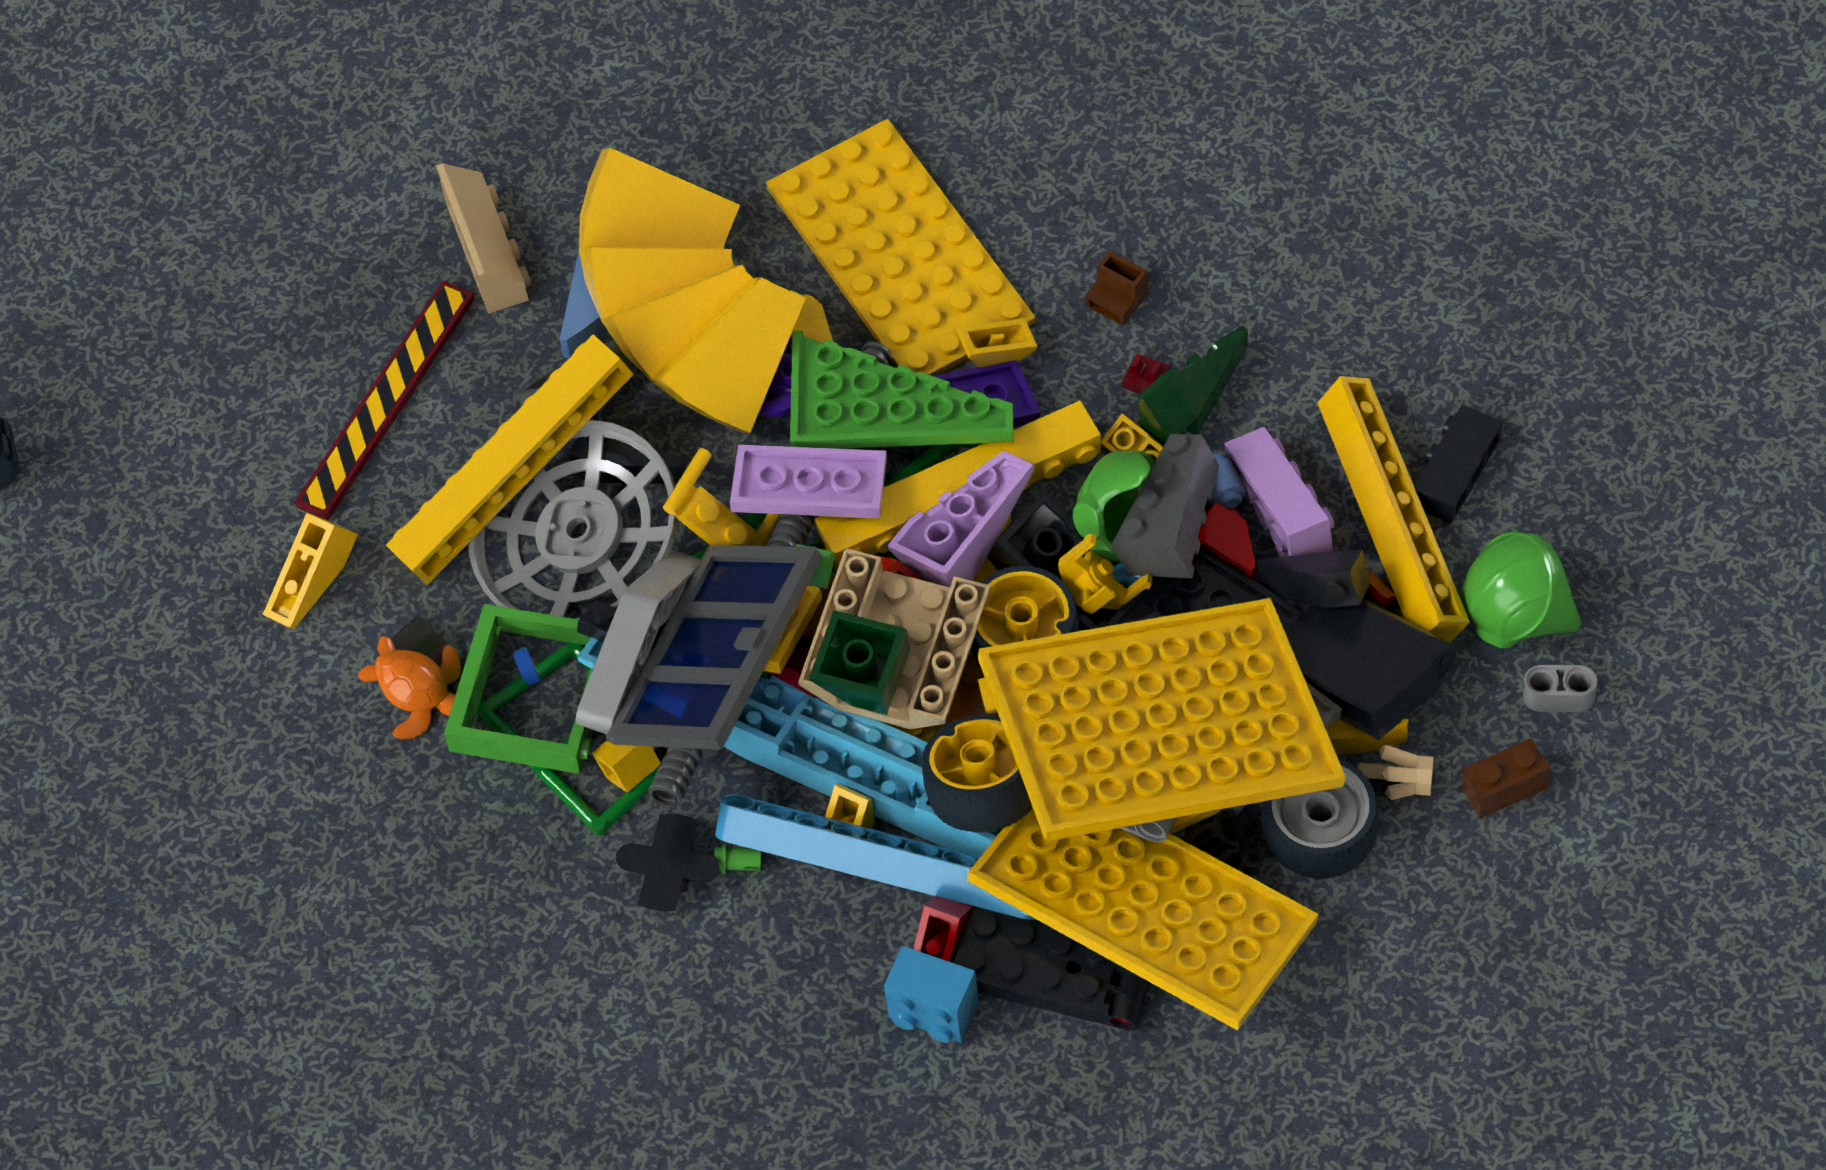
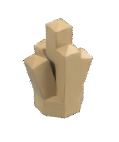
M1386 744L1379 749L1381 759L1396 764L1359 762L1356 765L1367 778L1399 782L1388 785L1385 791V795L1391 800L1414 794L1431 795L1434 756L1417 755Z

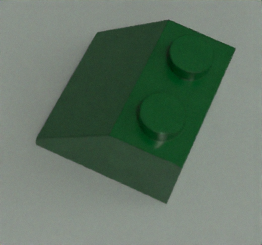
M833 610L809 676L810 681L850 706L887 715L911 649L906 628Z

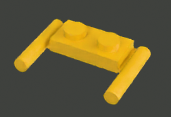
M699 448L665 502L663 509L668 514L676 516L679 521L709 545L765 546L778 521H780L782 514H767L756 531L701 486L696 488L694 484L712 457L708 450ZM755 562L732 563L736 565L739 571L748 574Z

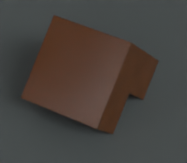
M1109 251L1097 266L1098 279L1086 293L1085 302L1086 307L1124 326L1148 295L1147 270Z

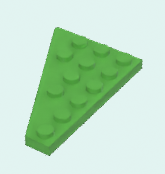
M793 331L791 447L847 449L1014 442L1012 403L998 398H988L983 393L972 390L970 394L950 387V382L925 373H915L910 368L902 365L894 368L877 362L876 356L852 348H843L829 340L822 343L804 337L803 331Z

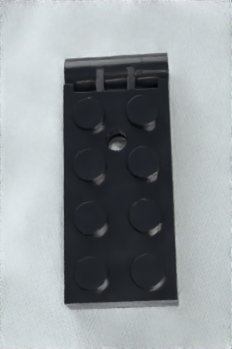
M973 907L970 912L954 960V964L975 971L978 994L1127 1031H1134L1137 1027L1150 984L1149 981L1044 923ZM1073 970L1080 971L1077 974H1070Z

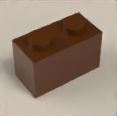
M1530 738L1463 768L1461 789L1478 818L1481 819L1548 789L1550 767L1533 739Z

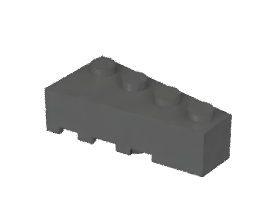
M1170 434L1111 546L1129 575L1145 576L1150 574L1154 577L1193 578L1195 568L1192 560L1193 556L1199 552L1201 543L1198 535L1200 527L1205 526L1207 514L1204 511L1206 502L1211 500L1219 468L1217 460L1202 435Z

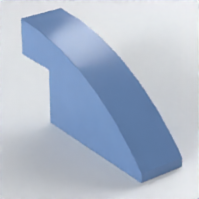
M579 252L559 339L563 357L570 358L576 348L586 342L592 334L599 339L608 331L602 323L586 287Z

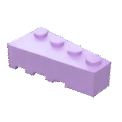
M1262 427L1224 443L1226 458L1232 461L1246 489L1245 498L1249 505L1253 504L1256 516L1264 531L1270 530L1278 556L1285 557L1333 552L1330 530L1334 528L1333 518L1326 507L1321 508L1319 506L1313 487L1310 484L1305 485L1303 483L1297 464L1293 460L1290 462L1287 460L1280 440L1278 438L1273 439L1266 428Z

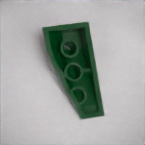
M1242 325L1214 342L1209 348L1207 355L1201 358L1198 354H1194L1188 358L1187 367L1179 372L1171 368L1138 395L1140 426L1163 445H1165L1170 434L1198 435L1248 348V329Z

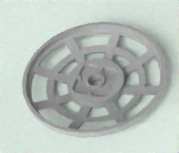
M589 420L571 438L589 437L588 459L565 462L547 472L542 468L533 477L534 482L520 497L511 518L495 516L468 543L469 557L474 575L482 590L496 606L518 609L508 602L502 594L523 584L535 595L554 602L549 615L565 617L570 603L592 600L611 590L618 599L611 606L617 608L624 591L628 588L624 580L640 562L649 542L663 541L662 547L652 566L657 561L669 557L677 534L678 519L676 516L669 514L668 526L652 527L651 506L644 489L658 473L665 483L668 497L674 490L675 483L663 458L645 439L632 430L617 424ZM604 438L616 439L631 445L643 453L650 462L634 477L631 472L622 466L608 460H602ZM586 471L584 487L572 488L561 492L554 483L567 475ZM601 472L613 475L627 484L612 500L598 490ZM543 492L550 502L541 512L538 521H524V516L530 505ZM637 498L641 511V528H623V519L620 512L632 500ZM586 523L587 529L585 533L579 538H572L573 529L579 524ZM486 529L507 533V554L514 571L495 582L490 576L485 558L484 540ZM520 535L535 537L537 548L541 554L526 565H523L520 555ZM620 543H637L630 559L618 572L609 559L614 555ZM549 566L564 573L559 591H553L542 586L532 577ZM598 569L606 581L590 590L574 592L580 574Z

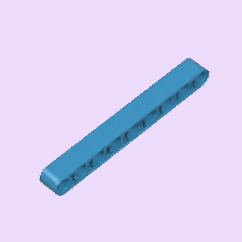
M725 795L721 798L715 836L724 842L933 896L936 895L1022 919L1037 920L967 881L968 871L980 858L979 856L745 796Z

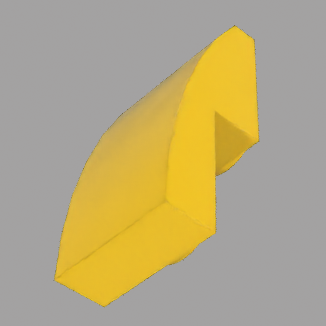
M1125 413L1119 416L1101 440V444L1111 452L1140 450L1149 454L1155 461L1164 447L1163 444Z

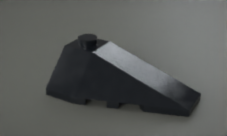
M1043 492L995 542L987 556L1002 570L1003 568L1016 567L1018 565L1034 566L1048 570V572L1053 573L1062 580L1058 566L1059 559L1082 540L1076 531L1073 518L1047 493ZM1077 607L1079 627L1082 630L1105 627L1118 610L1100 608L1091 615Z

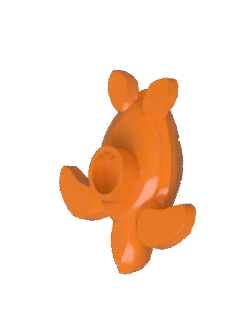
M382 636L377 645V651L380 655L376 658L375 666L367 665L359 671L357 676L362 682L366 683L378 681L381 690L390 703L399 709L411 712L409 718L397 726L392 734L397 739H412L424 733L429 727L432 708L436 707L442 714L450 715L456 694L447 691V685L454 683L460 676L461 664L459 654L454 647L446 645L442 652V661L439 667L432 659L422 653L396 650L392 640Z

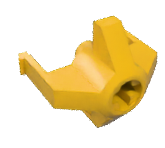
M1092 533L1086 535L1084 540L1064 554L1058 563L1061 579L1071 591L1076 606L1091 615L1100 608L1118 610L1145 588L1149 590L1152 584V576L1150 574L1142 576L1128 588L1115 581L1112 574L1114 567L1107 559H1102L1093 550L1087 552L1096 544V536Z

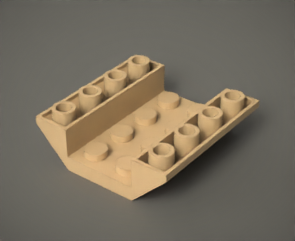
M845 548L799 678V685L831 706L844 712L909 729L945 724L991 590L990 585L955 576L950 587L884 571L881 557ZM833 610L906 628L911 649L887 715L850 706L810 681L809 676Z

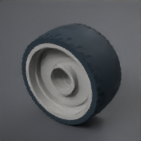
M1338 758L1346 776L1344 787L1263 801L1262 826L1267 845L1275 859L1291 872H1295V874L1316 879L1341 876V874H1346L1348 871L1359 866L1360 862L1364 861L1372 849L1379 822L1376 794L1367 776L1356 766H1353L1352 763H1348L1344 759ZM1316 819H1324V820H1326V821L1319 822V821H1315V820H1316Z

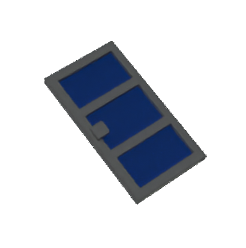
M709 545L606 735L607 741L615 745L722 750L822 559L816 547Z

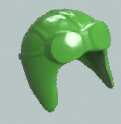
M1120 450L1111 452L1101 458L1080 488L1077 503L1073 510V522L1079 535L1085 539L1086 535L1094 534L1096 536V544L1091 550L1100 555L1102 559L1109 560L1113 565L1122 562L1111 545L1156 462L1144 451Z
M1509 532L1494 538L1475 559L1467 572L1466 580L1460 588L1461 602L1466 614L1476 626V633L1485 642L1499 648H1512L1522 639L1546 635L1572 634L1577 632L1582 624L1561 561L1553 547L1539 534Z

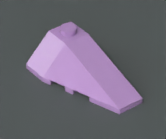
M1002 451L969 475L968 482L952 494L947 491L938 498L939 503L926 513L922 514L919 511L909 518L889 543L888 549L910 570L927 582L950 587L954 576L972 581L983 565L991 547L1035 469L1034 465L1006 451Z

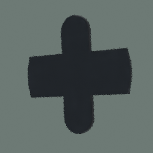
M660 814L652 846L629 843L618 849L616 861L621 869L645 873L638 901L639 906L655 911H676L680 892H686L688 880L709 882L718 876L720 865L714 856L692 852L697 824L696 819L680 814Z

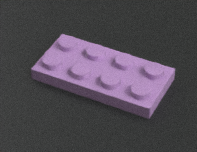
M738 445L730 498L731 512L880 518L887 464L886 451Z

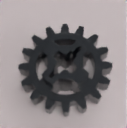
M1214 814L1212 823H1206L1203 819L1198 822V828L1195 829L1192 826L1185 828L1186 837H1178L1213 856V853H1221V857L1216 859L1246 875H1256L1257 863L1255 862L1259 861V849L1255 848L1256 837L1255 835L1246 836V824L1235 828L1234 817L1230 816L1225 823H1221L1218 814Z

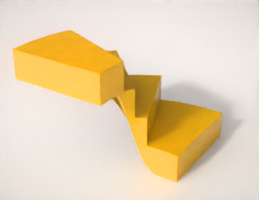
M612 148L602 149L587 186L580 213L579 254L585 284L602 323L624 355L654 385L677 402L741 433H751L806 298L773 284L762 277H751L743 265H733L732 249L723 248L739 210V204Z

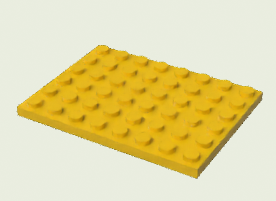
M1271 598L979 648L978 660L1045 842L1344 787L1346 776Z

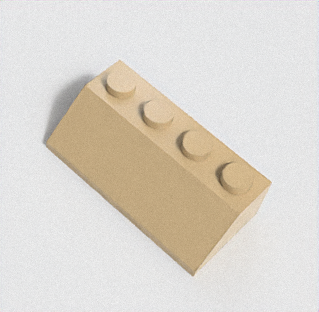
M444 163L436 165L447 208L487 313L489 314L528 301L526 288L532 286L526 267H518L516 260L521 259L515 239L508 240L505 234L510 231V227L504 211L497 213L495 205L500 204L494 185H486L482 172Z

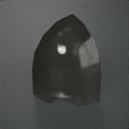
M419 615L391 638L396 650L422 653L435 663L442 659L443 649L447 645L432 624Z

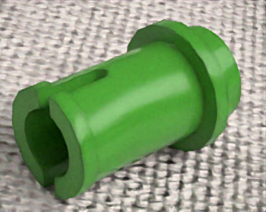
M722 844V847H715L714 857L719 862L722 874H726V870L761 872V851L751 848L727 847V844Z

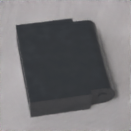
M1365 598L1362 599L1359 605L1329 608L1311 606L1284 629L1305 681L1342 708L1340 720L1378 740L1382 739L1439 689L1438 681L1451 669L1456 657V647L1454 644Z

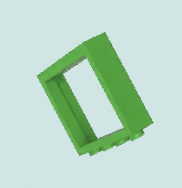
M488 604L483 605L444 732L449 752L581 774L584 761L588 760V756L592 755L594 743L593 739H591L593 730L577 725L576 718L568 744L472 728L501 631L586 645L591 637L577 632L578 619ZM590 668V670H589V674H588V677H587V680H586V684H585V687H584V691H585V688H586V686H587V683H588V681H589L590 675H591L592 670H593V669H591V668Z

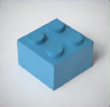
M901 946L884 984L889 1018L900 1028L913 1030L916 1027L928 1031V1034L937 1041L949 1043L950 1040L962 1043L979 1004L975 971Z

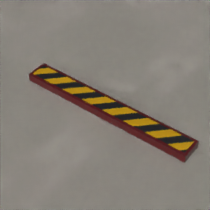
M445 281L441 282L296 499V508L326 520L330 519L474 302L473 293Z

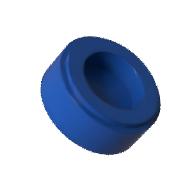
M525 646L514 651L513 657L526 685L531 686L542 681L527 647Z

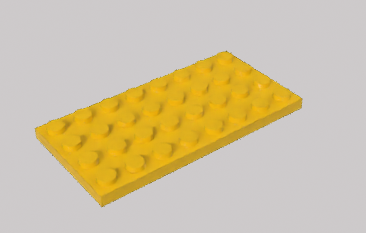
M889 119L864 130L766 182L769 193L878 343L886 346L891 351L892 362L896 368L902 365L910 368L915 373L935 376L968 360L969 358L957 333L959 326L1021 318L1026 319L1028 326L1036 323L1034 314Z
M1033 807L1021 820L1019 819L1016 823H1012L1001 830L968 871L967 881L1237 1031L1317 924L1319 915L1170 833L1165 841L1152 842L1116 828L1045 842Z

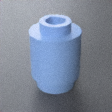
M1213 454L1219 464L1210 502L1212 506L1216 502L1226 509H1234L1242 502L1246 489L1232 461L1226 459L1223 454Z

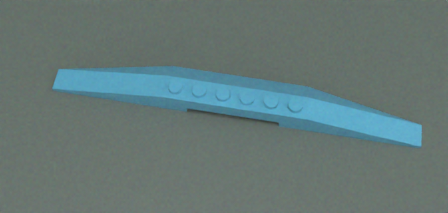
M591 637L578 655V661L593 669L603 642ZM667 649L659 665L708 667L711 660L699 657L698 661L677 656L676 650ZM773 675L770 679L759 678L724 745L727 749L751 762L831 797L834 785L836 784L872 799L874 817L944 848L980 857L1002 830L1000 828L990 832H966L965 830L961 831L948 826L947 823L942 822L929 803L923 782L922 756L927 745L926 741L878 720L838 710L824 700L814 698ZM650 682L642 699L682 721L685 718L684 715L687 709H689L691 701L694 699L693 696L698 690L699 684Z

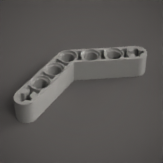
M671 550L668 558L657 561L624 591L579 703L576 714L577 725L604 734L608 733L646 663L659 627L670 618L701 559Z

